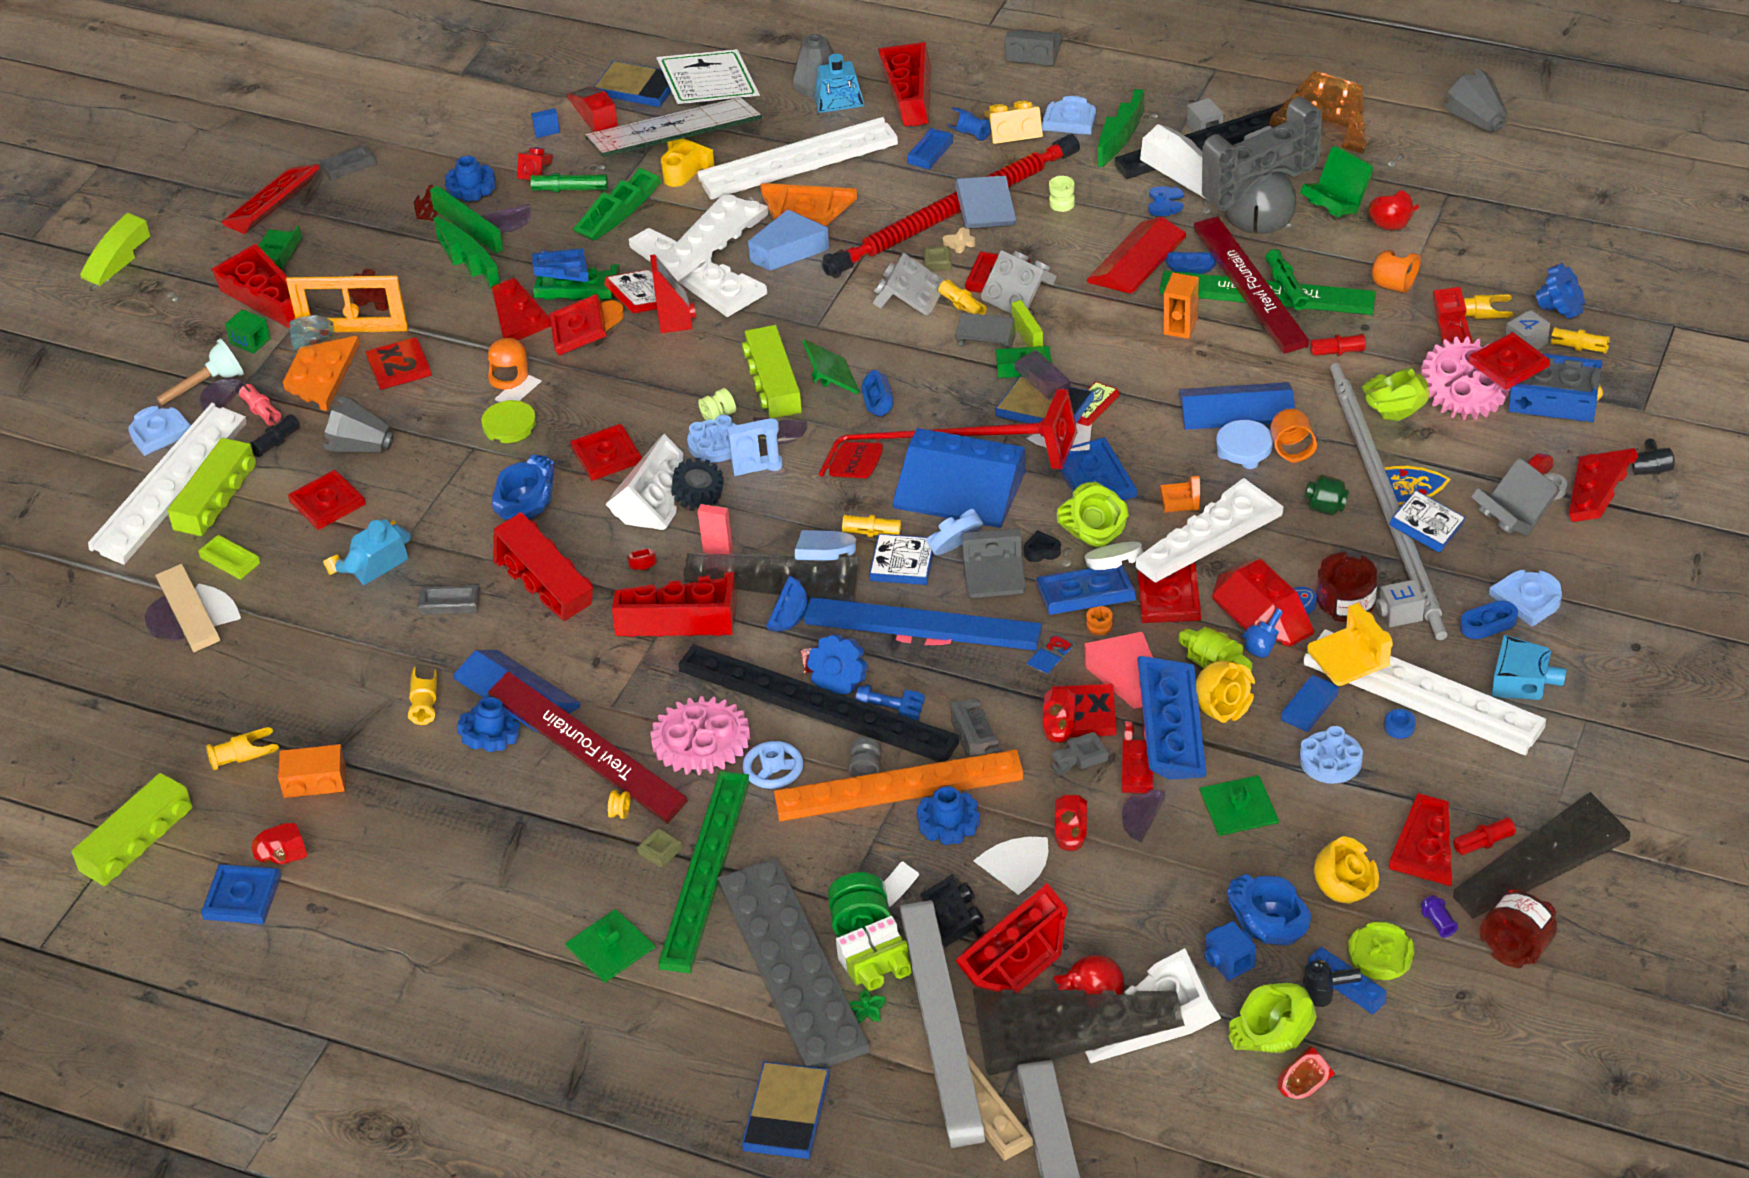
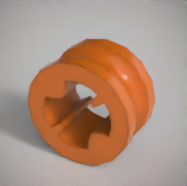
M1104 606L1093 607L1086 613V627L1092 634L1104 635L1112 630L1113 613L1109 608Z

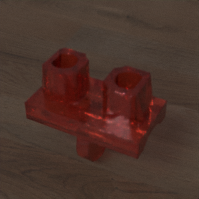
M366 268L362 274L355 273L353 276H376V273L373 269ZM348 288L349 296L352 297L353 303L363 306L370 301L374 302L376 310L386 311L389 308L385 288Z

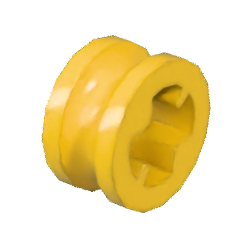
M617 790L611 791L608 801V816L610 818H615L616 815H619L620 819L627 818L631 801L629 792L624 791L622 794H619Z

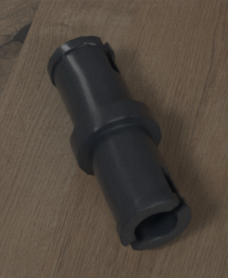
M290 414L275 426L270 425L267 427L264 434L249 443L251 444L253 454L256 457H261L274 446L283 444L286 437L300 429L298 419Z

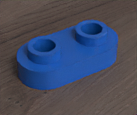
M872 370L864 378L861 390L867 411L877 417H881L892 409L893 395L887 376L878 370Z
M1495 601L1468 610L1461 616L1460 630L1463 635L1471 639H1481L1509 630L1517 623L1518 609L1511 602Z

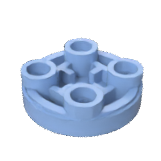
M720 415L715 420L710 419L692 423L689 426L687 437L688 448L692 456L701 458L700 460L704 462L705 459L710 460V463L731 459L727 427L736 426L732 422V418L728 415Z
M1236 420L1227 423L1217 433V456L1223 460L1242 464L1247 469L1256 468L1259 462L1268 457L1272 451L1273 440L1271 431L1265 425L1252 420Z
M974 509L966 511L956 521L953 517L943 521L938 526L941 531L934 533L926 539L935 555L947 553L962 545V533L978 532L982 528L983 522Z
M1331 726L1326 731L1315 733L1301 742V767L1308 776L1317 781L1333 784L1342 783L1355 777L1362 767L1363 750L1360 744L1353 737L1345 734L1344 729L1339 726Z

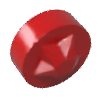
M649 548L635 550L627 556L629 568L634 570H648L657 563L656 552Z

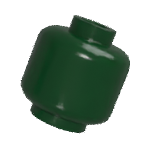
M1321 474L1316 478L1315 482H1308L1304 497L1309 499L1308 505L1311 510L1333 516L1338 511H1343L1349 490L1345 489L1344 481Z

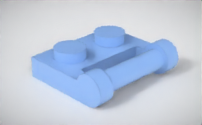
M769 418L727 427L734 476L765 469L778 471L782 468V457L778 452L777 433L779 432V425L777 420ZM765 434L768 455L760 457L758 435Z

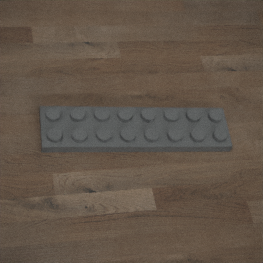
M774 858L717 877L718 886L803 1066L827 1068L869 1053V1044L778 859Z

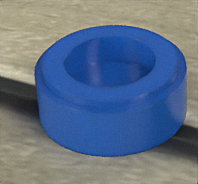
M1394 709L1386 714L1384 729L1388 735L1403 739L1414 733L1416 718L1410 711Z

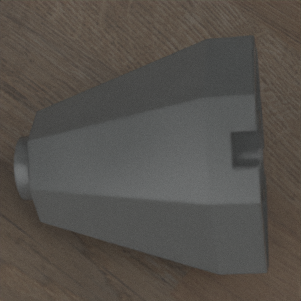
M811 34L802 40L793 70V89L806 97H814L818 67L829 64V56L835 54L827 38L819 34Z
M1479 68L1473 70L1476 73L1475 75L1470 76L1468 73L1462 75L1448 90L1446 97L1449 99V102L1445 101L1443 106L1455 116L1488 132L1500 130L1506 123L1508 113L1494 80Z
M339 396L337 401L342 403L340 407L334 406L331 410L324 432V438L329 439V443H323V448L333 452H383L385 448H390L394 433L390 432L391 426L356 400Z

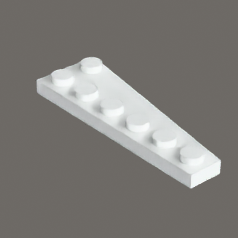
M722 194L660 261L677 281L681 280L701 263L711 258L714 250H722L727 246L729 239H737L741 236L744 228H752L767 217L768 206L759 204L757 201H747L736 198L734 195Z
M650 228L629 239L630 248L649 262H651L650 255L655 254L661 260L677 243L675 240ZM711 258L701 263L696 269L678 281L726 317L767 294V286L743 273L737 275L731 272L730 267L724 264L718 266L711 262Z
M1243 478L1225 491L1219 501L1216 503L1211 502L1205 506L1204 512L1199 516L1193 515L1189 518L1187 525L1183 528H1176L1166 538L1161 539L1137 557L1136 568L1151 580L1157 582L1279 518L1283 514L1284 506Z

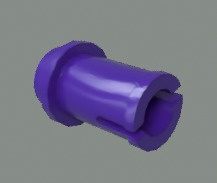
M1431 895L1422 901L1421 914L1425 918L1430 919L1442 938L1449 937L1457 931L1458 924L1452 919L1445 908L1444 899Z

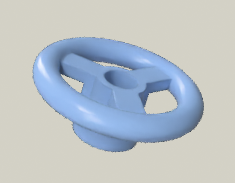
M768 741L756 745L745 755L742 769L744 774H749V781L752 784L761 788L776 789L794 782L801 774L804 762L801 753L793 745L782 741ZM784 752L790 754L793 759H785ZM759 755L763 769L756 775L752 771V762ZM780 770H792L782 778L768 779L772 773Z

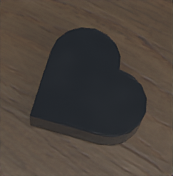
M1038 530L1024 545V557L1030 562H1039L1043 559L1053 560L1061 555V542Z

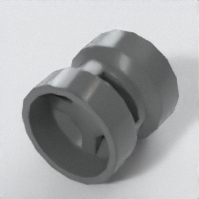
M861 737L854 740L851 744V759L849 761V773L851 776L857 777L879 773L880 743L869 737Z

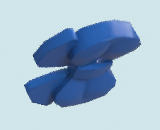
M1158 186L1149 190V197L1154 199L1148 206V212L1151 215L1170 216L1183 209V203L1170 201V199L1184 197L1181 189Z

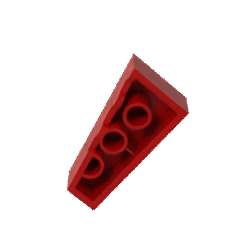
M926 42L878 48L882 70L903 125L919 126L927 124L929 122L931 64Z
M256 243L211 269L221 292L289 329L297 326L286 281L287 276Z
M520 512L494 528L493 562L499 567L503 564L509 568L507 573L514 580L520 577L525 589L529 593H539L541 603L560 619L566 621L592 604L593 586L590 580L585 576L582 577L575 570L572 561L560 554L555 543L550 538H545L532 519L529 520Z
M734 571L724 573V578L713 580L708 575L698 577V582L681 584L680 580L670 581L669 584L662 588H656L651 584L615 590L612 605L615 636L733 635L737 601Z

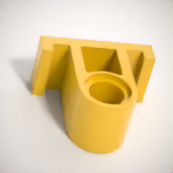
M676 135L670 136L667 139L668 151L661 157L663 182L667 186H682L701 169L705 170L715 167L712 149Z

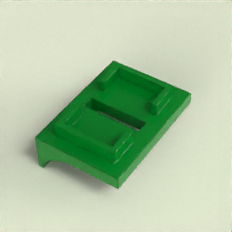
M297 225L294 231L269 229L258 245L280 269L284 268L302 239L300 226Z
M1050 346L996 349L998 378L1052 375ZM1021 356H1026V362H1021Z

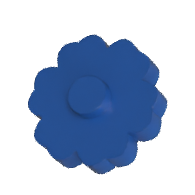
M473 156L459 158L455 169H451L445 176L446 192L456 199L462 198L465 202L477 201L481 199L482 195H490L492 190L496 188L494 170L488 165L480 166V163Z
M1563 263L1549 268V277L1546 278L1547 284L1542 285L1541 289L1536 292L1539 306L1543 310L1549 309L1552 311L1558 309V312L1561 315L1565 314L1568 319L1583 313L1582 305L1585 304L1583 290L1578 285V278L1570 267L1566 268Z
M840 634L821 638L818 643L819 647L812 648L809 652L810 658L808 659L807 666L814 671L811 676L812 682L820 688L831 690L841 695L854 692L856 683L865 680V672L868 668V664L861 659L864 653L863 648L857 644L855 639L848 638L844 640Z
M494 697L480 699L478 704L471 709L470 713L460 715L457 725V733L462 736L461 741L463 744L468 745L472 749L483 747L488 752L505 750L507 744H515L520 730V724L515 721L514 717L505 712L502 702Z
M945 786L939 788L934 792L933 798H923L917 808L920 833L925 835L929 841L939 839L943 845L962 843L964 836L975 835L977 828L980 826L978 802L968 793L960 794L954 787Z

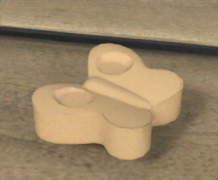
M962 227L955 235H945L943 237V246H949L951 249H955L956 253H962L965 250V246H975V237L970 236L968 228Z

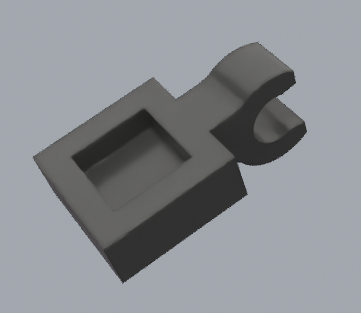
M1092 732L1068 740L1066 749L1054 751L1052 757L1056 763L1051 764V767L1056 775L1065 774L1075 764L1082 770L1108 761L1109 751L1096 733Z

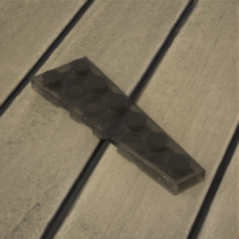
M687 553L684 580L685 582L694 583L698 582V577L710 575L711 580L724 578V573L734 571L736 589L781 595L788 577L791 576L801 583L809 600L813 597L855 602L860 560L859 557L841 556L837 560H797L794 555Z
M1590 792L1456 887L1453 898L1474 919L1494 909L1506 894H1524L1628 842L1631 832Z

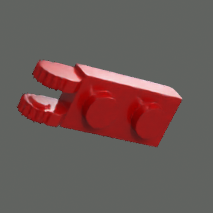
M1125 721V740H1123L1122 793L1153 794V771L1149 769L1145 726H1143L1144 740H1132L1134 726L1132 721Z

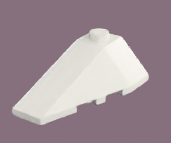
M1160 124L1156 125L1143 137L1140 160L1205 198L1202 195V151L1191 139L1174 129Z
M663 434L609 498L606 505L610 508L611 512L626 525L659 530L667 528L676 514L677 506L674 505L675 495L672 496L671 485L674 470L683 461V452Z
M1185 948L1155 963L1147 971L1149 975L1136 987L1131 985L1124 992L1126 996L1113 1008H1106L1078 1034L1090 1063L1191 1034L1221 1019L1210 993Z

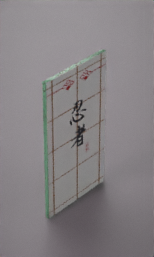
M739 97L585 134V138L604 158L761 120L762 115Z

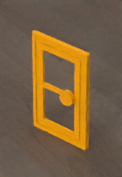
M398 276L287 277L286 279L299 333L408 331ZM342 288L345 301L343 314L347 318H311L305 289ZM348 288H385L391 317H357L359 307L351 303Z

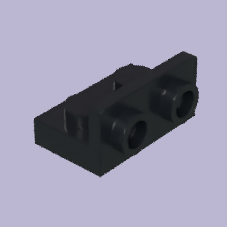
M952 874L920 894L923 901H933L941 941L944 947H947L971 931L978 937L985 932L982 926L985 919L978 907L974 906L972 902L975 899V894L967 882L961 883Z

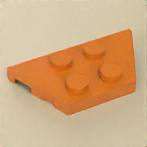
M760 184L761 195L768 206L773 220L786 210H790L825 227L857 200L858 197L856 188Z
M358 336L300 347L283 380L284 390L293 395L300 396L302 400L308 403L313 400L319 404L321 410L328 411L360 345Z

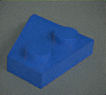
M583 248L532 254L534 276L582 282L588 281Z

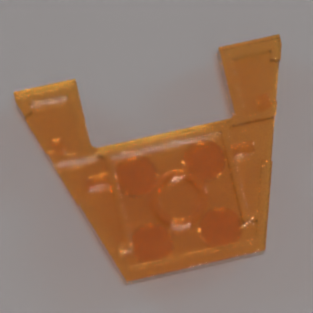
M1314 70L1296 89L1292 97L1286 100L1283 106L1271 116L1269 125L1278 126L1286 122L1288 105L1294 98L1302 96L1321 110L1322 120L1348 128L1342 148L1364 154L1366 140L1364 136L1362 85Z

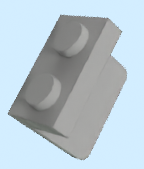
M1001 250L983 288L981 299L1011 314L1012 302L1022 300L1027 309H1029L1041 280L1053 285L1057 275L1048 272L1050 266L1037 260L1034 265L1027 262L1029 257L1022 253L1014 251L1013 255Z
M903 253L895 264L890 262L882 273L885 279L881 278L876 285L874 292L877 295L872 303L881 309L892 294H894L924 315H929L941 295L938 292V288L944 279Z

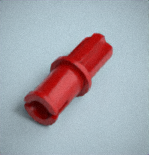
M1336 334L1334 338L1310 341V352L1314 356L1328 354L1341 356L1342 353L1363 352L1366 349L1364 334L1343 337Z
M1507 816L1486 826L1480 824L1476 827V830L1455 838L1453 841L1456 853L1462 856L1483 847L1489 849L1493 846V843L1514 836L1516 833L1515 825Z

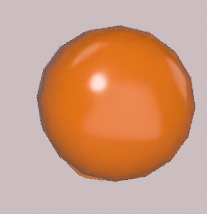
M1392 250L1383 251L1374 261L1372 267L1373 281L1381 288L1407 293L1419 272L1421 257L1419 254L1410 253L1407 257L1399 258L1395 257V252ZM1412 263L1411 271L1408 274H1406L1410 264Z
M502 338L495 341L489 347L488 360L490 367L488 381L493 387L502 390L513 389L527 379L529 372L527 353L520 341L514 338ZM516 366L518 371L517 377L512 381L498 380L492 375L499 367Z
M1291 408L1282 410L1274 416L1270 425V431L1275 449L1281 457L1295 463L1306 460L1314 454L1317 449V442L1306 414L1298 409ZM1309 432L1311 433L1312 442L1304 451L1298 454H1288L1282 449L1281 444H1296L1307 437Z

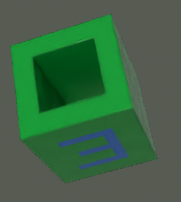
M241 309L225 323L229 343L252 354L256 353L271 339L266 319Z

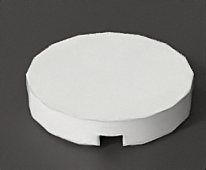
M1122 542L1097 548L1087 553L1084 557L1087 567L1094 570H1106L1122 565V560L1128 559L1129 563L1135 562L1136 558L1143 554V549L1140 542Z

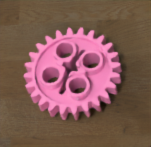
M1454 337L1452 345L1445 339L1442 347L1436 344L1433 352L1429 351L1426 359L1423 361L1421 375L1428 382L1429 398L1434 397L1432 406L1441 404V413L1446 412L1448 409L1451 410V418H1454L1457 413H1461L1463 420H1466L1468 414H1471L1473 419L1477 420L1479 412L1484 417H1488L1490 410L1497 412L1499 405L1504 404L1511 389L1504 390L1467 362L1469 361L1470 354L1484 348L1480 346V339H1477L1474 344H1470L1469 337L1465 338L1464 343H1460L1459 339Z
M700 696L698 702L695 703L691 698H688L687 705L676 702L677 709L674 710L667 707V715L659 714V722L652 724L653 731L650 732L653 753H656L657 760H663L665 767L673 764L674 772L684 768L686 775L692 769H696L698 775H701L703 769H707L712 774L715 766L724 770V762L736 763L735 756H743V748L749 747L750 730L748 718H744L743 710L737 711L736 704L728 707L726 699L719 704L716 703L715 697H712L709 702H705L703 696Z

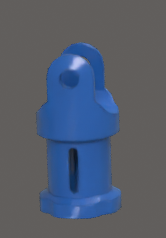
M952 107L953 110L960 113L957 126L947 124L948 127L963 134L970 133L975 135L980 141H984L989 136L991 129L988 119L981 120L976 118L971 112Z

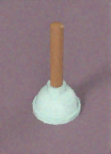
M221 338L216 341L217 344L211 349L209 354L210 361L204 364L205 367L159 395L157 401L160 405L167 404L210 376L215 377L219 374L222 377L230 378L236 375L239 377L244 375L238 361Z

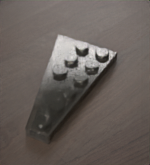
M973 989L985 1069L988 1076L1015 1070L1018 1064L1054 1060L1185 1026L1177 991H1136L1133 995H1116L1115 991H1103L1102 994H1086L1085 990H1034L1031 994H1015L1014 990H1001V993H985L984 989Z

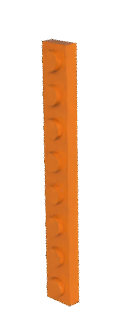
M1017 749L774 790V798L780 822L933 796L935 791L945 786L954 787L958 791L1020 781L1023 780V769Z

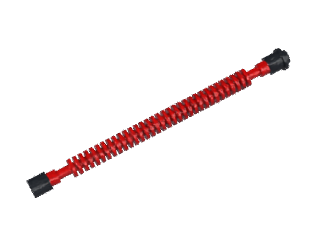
M1068 134L1053 142L1052 146L1046 148L1044 153L1032 152L985 177L1006 176L1008 187H1011L1023 179L1042 171L1045 168L1044 163L1048 161L1054 162L1060 158L1065 159L1079 152V141L1073 134ZM957 191L863 238L862 245L857 248L851 247L845 251L841 249L833 254H825L822 262L824 272L828 276L831 275L833 278H838L842 272L852 268L854 263L860 261V257L866 254L873 257L919 234V232L960 213L961 208Z

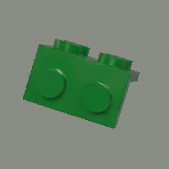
M1333 146L1330 149L1319 182L1303 184L1300 194L1308 197L1310 203L1326 207L1331 215L1342 217L1345 214H1357L1373 172V165L1339 146Z

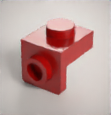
M530 147L529 151L518 153L517 178L531 180V175H542L543 166L552 164L553 154L544 153V148Z

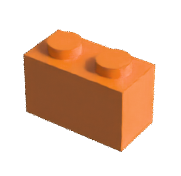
M1172 273L1164 291L1165 335L1190 339L1198 320L1199 277Z
M341 744L279 751L278 780L284 798L345 792L346 763Z

